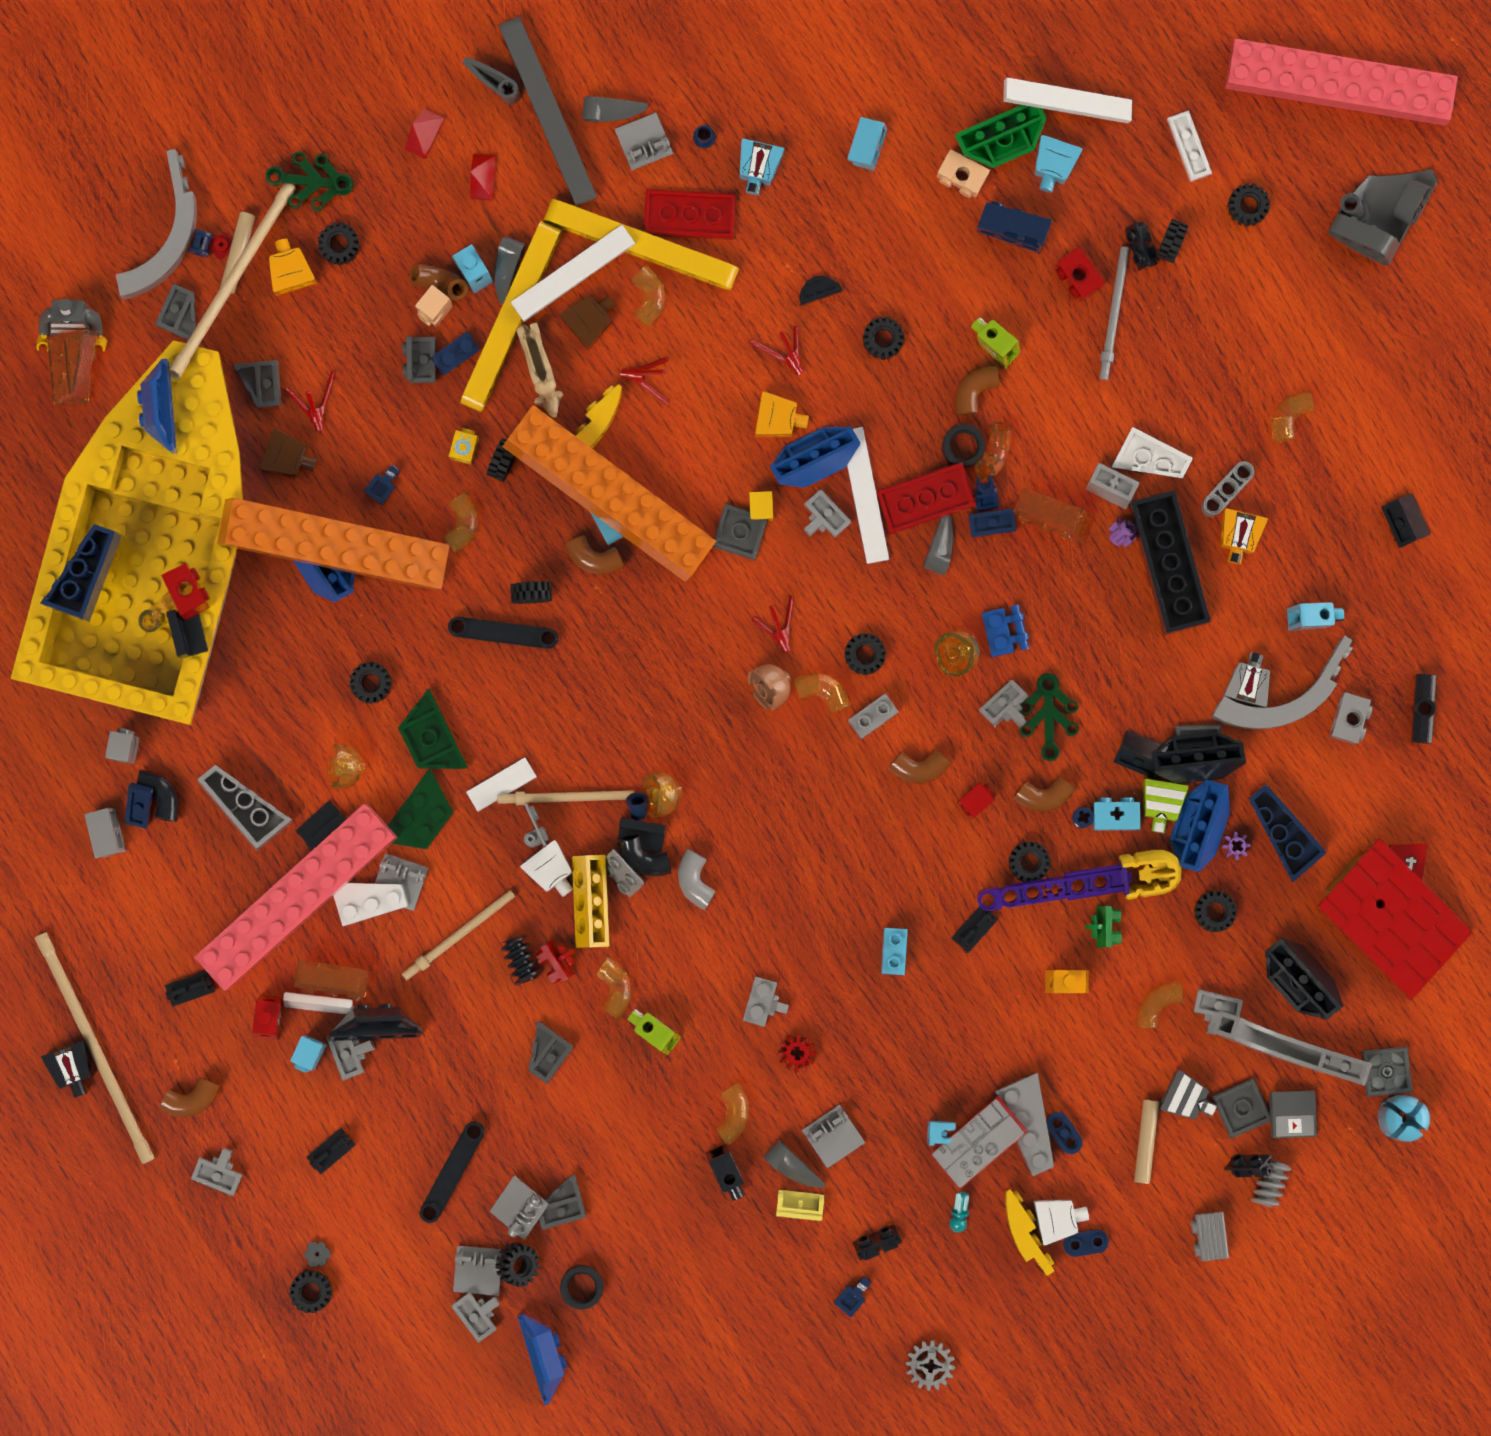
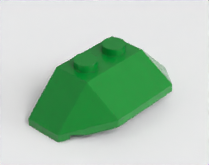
M1020 105L955 134V137L964 156L993 169L1034 151L1046 121V116L1042 108Z

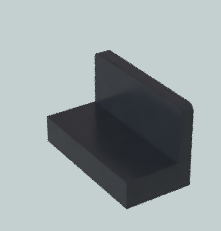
M1413 494L1396 499L1381 507L1399 548L1430 535V531Z
M175 609L166 612L177 657L183 659L208 652L200 614L184 620Z
M1127 730L1113 762L1156 779L1157 774L1154 772L1151 752L1161 744Z
M328 801L302 824L296 832L306 842V845L313 850L347 819L332 802Z
M620 818L618 839L636 834L640 836L643 850L660 853L662 851L666 825Z

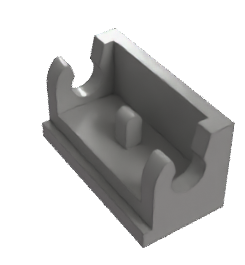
M1098 463L1085 490L1126 509L1140 482Z
M106 808L84 814L95 859L126 852L116 808Z

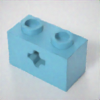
M1098 798V802L1092 803V812L1094 814L1093 830H1140V802H1134V798H1121V802H1111V798ZM1115 808H1117L1118 812H1122V816L1118 817L1117 820H1115L1114 816H1110V812H1113Z
M884 928L881 974L905 975L908 929Z
M307 1035L301 1036L290 1062L295 1063L294 1068L305 1073L309 1072V1070H316L327 1044Z

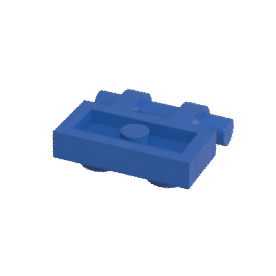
M1019 604L1010 606L1012 615L1007 617L1004 608L981 613L991 658L1014 653L1012 644L1019 642L1021 651L1030 649L1028 644L1029 635L1025 632L1023 620H1025L1024 613H1021ZM1009 623H1014L1017 635L1010 636Z

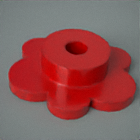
M225 233L220 234V236L214 235L213 239H210L212 245H210L209 250L215 254L216 258L223 259L226 255L229 256L233 239L228 238Z

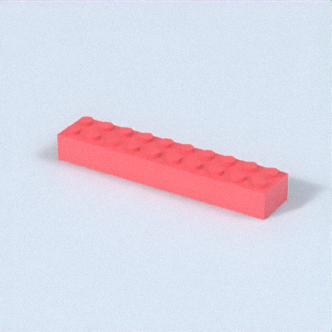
M1235 39L1231 46L1225 89L1446 126L1452 116L1458 76Z
M364 803L194 958L224 991H229L398 837L368 804Z

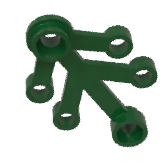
M300 151L293 154L292 162L295 166L301 167L308 176L284 174L276 166L270 167L265 175L266 182L273 187L279 186L281 183L306 186L299 193L289 197L288 205L293 210L299 209L302 202L321 187L330 188L322 196L314 197L311 201L312 210L321 212L328 201L336 195L346 196L350 194L354 186L352 178L344 173L339 174L328 162L326 155H317L315 166L318 169H324L330 178H322L306 160L305 154ZM301 156L303 161L297 162L295 158ZM324 159L326 163L321 165L317 161ZM276 175L279 179L272 181L270 177ZM343 182L346 184V187L340 188L338 184ZM297 199L299 204L293 205L291 200ZM318 201L322 206L317 208L314 206V202Z
M1045 673L1037 680V690L1020 704L1021 707L1023 704H1028L1030 710L1028 712L1021 710L1020 713L1023 715L1030 714L1033 709L1032 706L1042 697L1044 698V706L1027 724L1020 727L1019 733L1022 737H1030L1033 734L1034 728L1044 719L1045 745L1041 749V757L1045 761L1051 762L1059 756V748L1054 744V719L1064 728L1068 736H1075L1079 731L1076 723L1070 722L1053 706V696L1064 705V710L1068 714L1075 713L1078 709V704L1076 701L1070 700L1059 689V680L1055 675ZM1044 681H1050L1052 687L1046 689L1043 685ZM1068 703H1073L1075 705V709L1073 711H1069L1067 709ZM1073 725L1076 728V731L1073 734L1069 733L1067 730L1068 726ZM1025 726L1030 728V734L1028 735L1022 732V728ZM1046 749H1052L1054 755L1048 757L1045 753Z

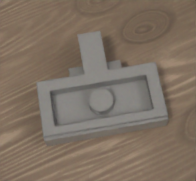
M821 489L804 504L812 513L809 517L812 522L804 528L805 533L809 537L818 529L822 533L827 529L836 538L852 522Z
M1011 679L979 709V712L994 727L1003 719L1006 722L1012 719L1019 727H1022L1027 721L1020 713L1022 710L1020 704L1028 696Z
M755 976L743 1021L765 1027L768 1015L774 1016L775 1011L787 1014L789 1005L778 1002L779 996L774 995L777 986L776 982Z
M1198 989L1193 1012L1205 1015L1204 1021H1209L1206 1033L1216 1035L1213 1033L1219 1012L1222 1011L1240 1017L1243 1000Z
M327 1037L342 1081L365 1073L361 1061L366 1059L365 1053L375 1050L371 1040L360 1044L359 1040L329 1041Z
M224 1148L220 1157H214L212 1161L200 1157L191 1179L235 1196L243 1174L231 1170L233 1164L229 1163L233 1151Z
M469 1291L451 1305L478 1343L497 1330V1327L490 1319L494 1316L492 1310L500 1305V1301L495 1295L486 1302L482 1298L477 1301Z

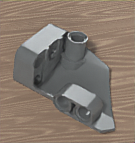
M1432 169L1401 175L1368 176L1353 193L1342 197L1340 201L1341 208L1328 229V234L1354 251L1378 263L1389 266L1409 227L1414 225L1419 219L1438 183ZM1357 204L1354 209L1348 210L1349 205Z

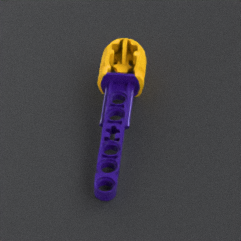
M1165 850L1137 852L1133 856L1130 854L1120 855L1118 865L1064 873V876L1004 885L1000 889L998 886L985 888L978 892L977 902L981 909L991 911L1002 909V906L1010 908L1066 898L1069 901L1123 892L1125 898L1131 900L1137 899L1139 895L1150 897L1171 892L1179 884L1182 870L1178 858L1173 853ZM1145 865L1138 871L1140 881L1145 880L1147 883L1129 886L1128 883L1132 881L1131 871L1127 872L1126 867L1133 866L1135 868ZM1097 876H1104L1106 878L1104 886L1096 887L1094 885V880ZM1077 879L1084 882L1083 888L1079 891L1071 888L1072 882ZM1053 884L1061 887L1057 889L1056 894H1053L1052 890L1045 891L1046 896H1043L1041 885H1044L1045 889L1053 888ZM1030 887H1037L1039 890L1038 895L1034 898H1029L1026 895V891ZM1009 890L1016 892V898L1011 902L1004 900V894ZM985 894H991L994 897L990 905L981 903V898Z

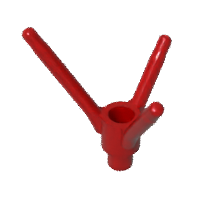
M794 326L793 333L794 351H792L784 332L781 331L779 333L788 353L786 356H782L752 339L749 340V343L779 359L784 364H788L790 369L793 368L796 376L804 372L801 366L802 361L799 358L797 326Z
M667 357L638 368L631 367L630 369L621 370V378H629L630 381H636L637 384L644 387L666 405L670 403L669 400L645 382L646 375L666 374L667 371L665 369H648L668 362L669 359Z
M335 371L330 373L320 407H315L310 391H306L311 408L308 409L288 387L284 388V391L310 418L311 423L314 424L315 431L324 430L323 414Z
M789 596L784 628H781L772 605L769 606L777 631L773 632L755 617L751 619L757 626L769 634L773 640H776L777 645L781 646L783 653L791 651L788 635L793 596Z

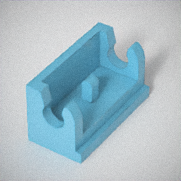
M860 117L847 160L853 162L852 164L874 171L887 133L886 125L883 122Z
M928 1121L927 1144L934 1146V1143H951L952 1139L942 1136L947 1135V1132L944 1130H955L956 1123Z

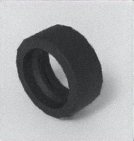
M956 425L948 430L943 438V456L951 465L962 462L964 468H969L977 464L984 454V436L979 429L972 425ZM966 433L973 436L976 440L977 449L971 458L959 459L951 452V440L957 434Z
M574 1266L561 1279V1297L567 1305L574 1309L584 1310L593 1307L598 1303L603 1294L604 1284L602 1277L597 1270L590 1266ZM577 1274H587L595 1283V1292L588 1300H576L569 1293V1281Z

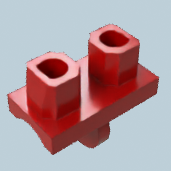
M553 940L540 947L542 950L535 955V958L541 966L550 961L554 969L547 973V977L552 984L561 980L563 982L575 975L570 967L574 964L570 956L575 953L573 948L567 951L563 944L557 947Z

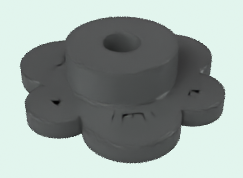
M310 1242L307 1245L308 1251L304 1253V1257L308 1259L309 1266L316 1267L318 1264L320 1266L326 1264V1259L331 1256V1251L325 1248V1243L319 1242L317 1244L316 1242Z

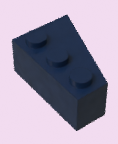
M991 201V203L986 202L976 232L1040 254L1052 220L1025 213L1019 209L1007 208L999 202Z

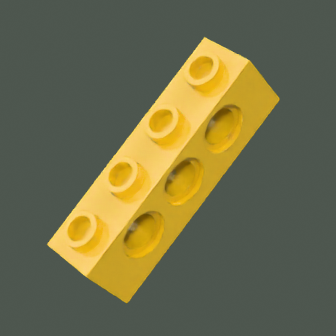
M606 855L572 856L576 948L608 947Z

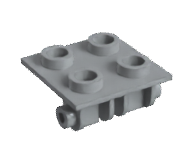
M657 113L615 129L631 171L673 154L670 142L665 135Z
M525 803L524 805L535 826V830L524 836V843L529 847H536L543 843V846L546 847V841L549 840V837L544 827L539 828L536 822L540 818L533 806L529 807Z
M614 849L606 856V876L611 877L617 883L618 889L630 898L644 885L643 879L631 869Z
M385 853L384 859L380 863V870L375 884H402L409 905L405 908L414 911L428 868Z
M840 1105L802 1130L827 1168L865 1143Z
M514 1176L490 1212L508 1227L509 1231L507 1233L511 1237L518 1235L525 1240L549 1204Z
M457 1246L453 1292L468 1293L470 1291L473 1294L499 1296L501 1276L497 1275L496 1272L499 1269L495 1268V1264L500 1262L496 1258L497 1256H502L499 1253L501 1249Z

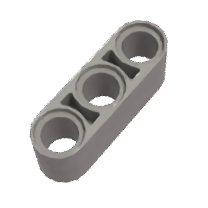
M1245 461L1238 463L1201 503V511L1205 516L1215 517L1252 479L1254 476L1252 464ZM1238 468H1245L1248 471V477H1239L1237 473ZM1223 484L1232 486L1233 493L1231 495H1226L1222 491ZM1207 501H1215L1218 505L1217 511H1210L1207 508Z

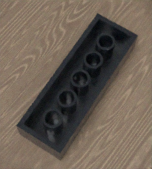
M1175 490L1130 502L1131 517L1137 529V539L1164 636L1209 624L1211 620Z

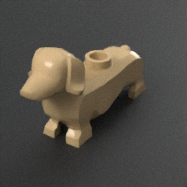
M530 324V328L522 325L516 330L526 357L535 391L540 395L535 398L534 403L547 411L552 418H556L563 393L555 391L554 375L544 350L538 324Z

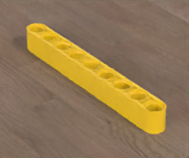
M551 199L543 220L550 225L596 242L623 225L635 242V245L625 251V253L726 290L732 289L739 268L732 264L556 199Z
M543 221L539 223L461 398V404L479 412L483 411L517 336L516 329L520 328L523 322L511 302L542 280L561 237V229Z

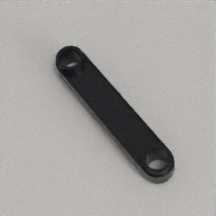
M454 617L448 624L450 634L456 638L541 649H552L559 641L557 633L550 628L465 617ZM458 621L463 622L464 630L460 633L453 632V624ZM546 633H552L555 637L554 642L550 645L542 642V637Z
M472 1121L462 1131L420 1209V1217L424 1222L433 1223L441 1216L484 1137L485 1128L480 1122ZM471 1125H476L480 1128L481 1133L479 1137L473 1138L469 1135L468 1129ZM427 1206L435 1208V1218L429 1219L425 1216L424 1210Z

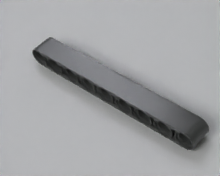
M518 16L499 24L502 36L575 206L577 207L596 199L597 196L520 17Z

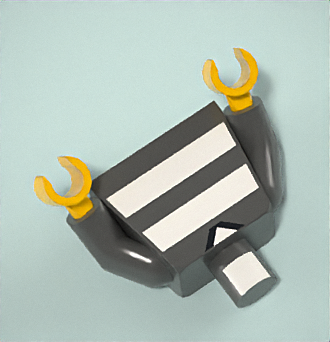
M53 300L52 306L46 308L40 314L39 334L41 335L37 338L36 346L38 351L41 344L47 345V352L50 350L51 339L48 337L49 334L50 336H95L92 344L93 352L97 351L98 345L103 348V352L105 351L107 339L102 336L101 317L99 313L90 309L85 301Z

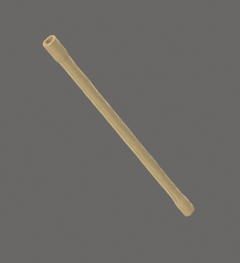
M284 183L280 188L270 209L183 350L177 355L169 368L168 373L172 377L179 379L184 373L205 334L280 212L289 202V197L294 194L296 188L293 184Z
M45 932L35 937L34 939L52 971L134 1143V1148L142 1165L155 1159L62 968L48 933Z

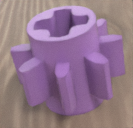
M1119 518L1108 528L1112 531L1109 533V538L1116 546L1123 544L1126 548L1137 539L1136 535H1134L1137 532L1136 526L1130 520L1122 521Z
M1237 832L1233 833L1232 839L1225 836L1227 844L1221 846V848L1228 851L1225 857L1234 855L1235 861L1239 859V854L1246 857L1245 849L1251 846L1244 841L1247 836L1244 835L1239 838ZM1238 841H1239V842H1240L1239 848H1240L1241 850H1240V851H1239V850L1233 851V850H1232L1233 844H1231V843H1232V842L1235 843V842H1238Z

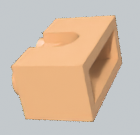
M950 149L937 173V178L940 179L939 182L947 187L954 185L960 188L959 193L965 197L971 198L973 196L976 198L990 170ZM963 171L967 173L968 179L960 181L957 179L956 173Z
M431 285L415 307L418 310L417 315L427 326L433 324L437 327L453 305L450 298Z

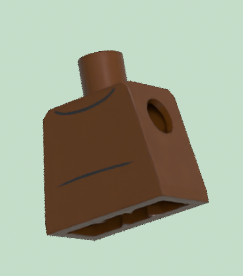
M608 295L599 303L592 296H589L560 314V318L589 350L611 325L612 320L607 313L616 304Z
M274 428L260 470L270 474L299 477L301 469L314 472L318 459L306 456L308 452L307 445Z

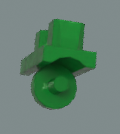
M1096 906V915L1091 916V925H1085V929H1091V938H1096V948L1112 947V945L1122 942L1121 932L1112 931V922L1121 921V910L1113 909L1112 906Z

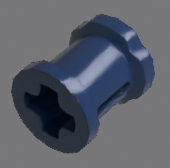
M194 230L192 248H189L188 252L197 256L208 257L209 253L207 250L210 239H213L214 235L202 230ZM201 239H203L202 246H201V248H200L199 245H200Z
M1081 807L1074 811L1072 821L1076 827L1086 828L1093 823L1094 814L1091 809ZM1079 812H1081L1082 814H1088V818H1086V824L1083 821H1078L1077 818L1080 817Z

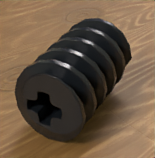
M526 934L502 942L506 943V945L501 948V951L509 952L504 959L512 960L507 966L508 969H516L511 974V977H519L514 982L515 986L539 978L535 977V975L540 970L532 969V966L537 963L536 960L528 959L533 955V952L525 951L530 946V943H522L527 937Z

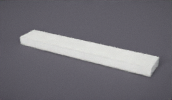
M1006 78L1004 80L1003 102L1122 123H1129L1132 120L1131 99L1013 78Z
M623 225L619 226L511 302L512 306L525 322L634 246L635 242Z
M863 427L854 428L853 431L860 441V446L849 461L847 468L866 563L872 564L889 560L864 430Z

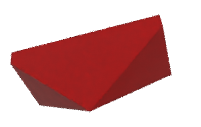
M423 109L412 124L405 150L426 159L444 118Z
M473 154L470 171L471 199L493 200L496 155Z

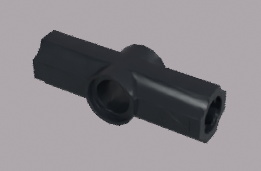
M1415 674L1411 738L1413 743H1432L1433 717L1436 710L1434 703L1436 675ZM1420 703H1425L1429 707L1427 715L1419 712L1418 707Z

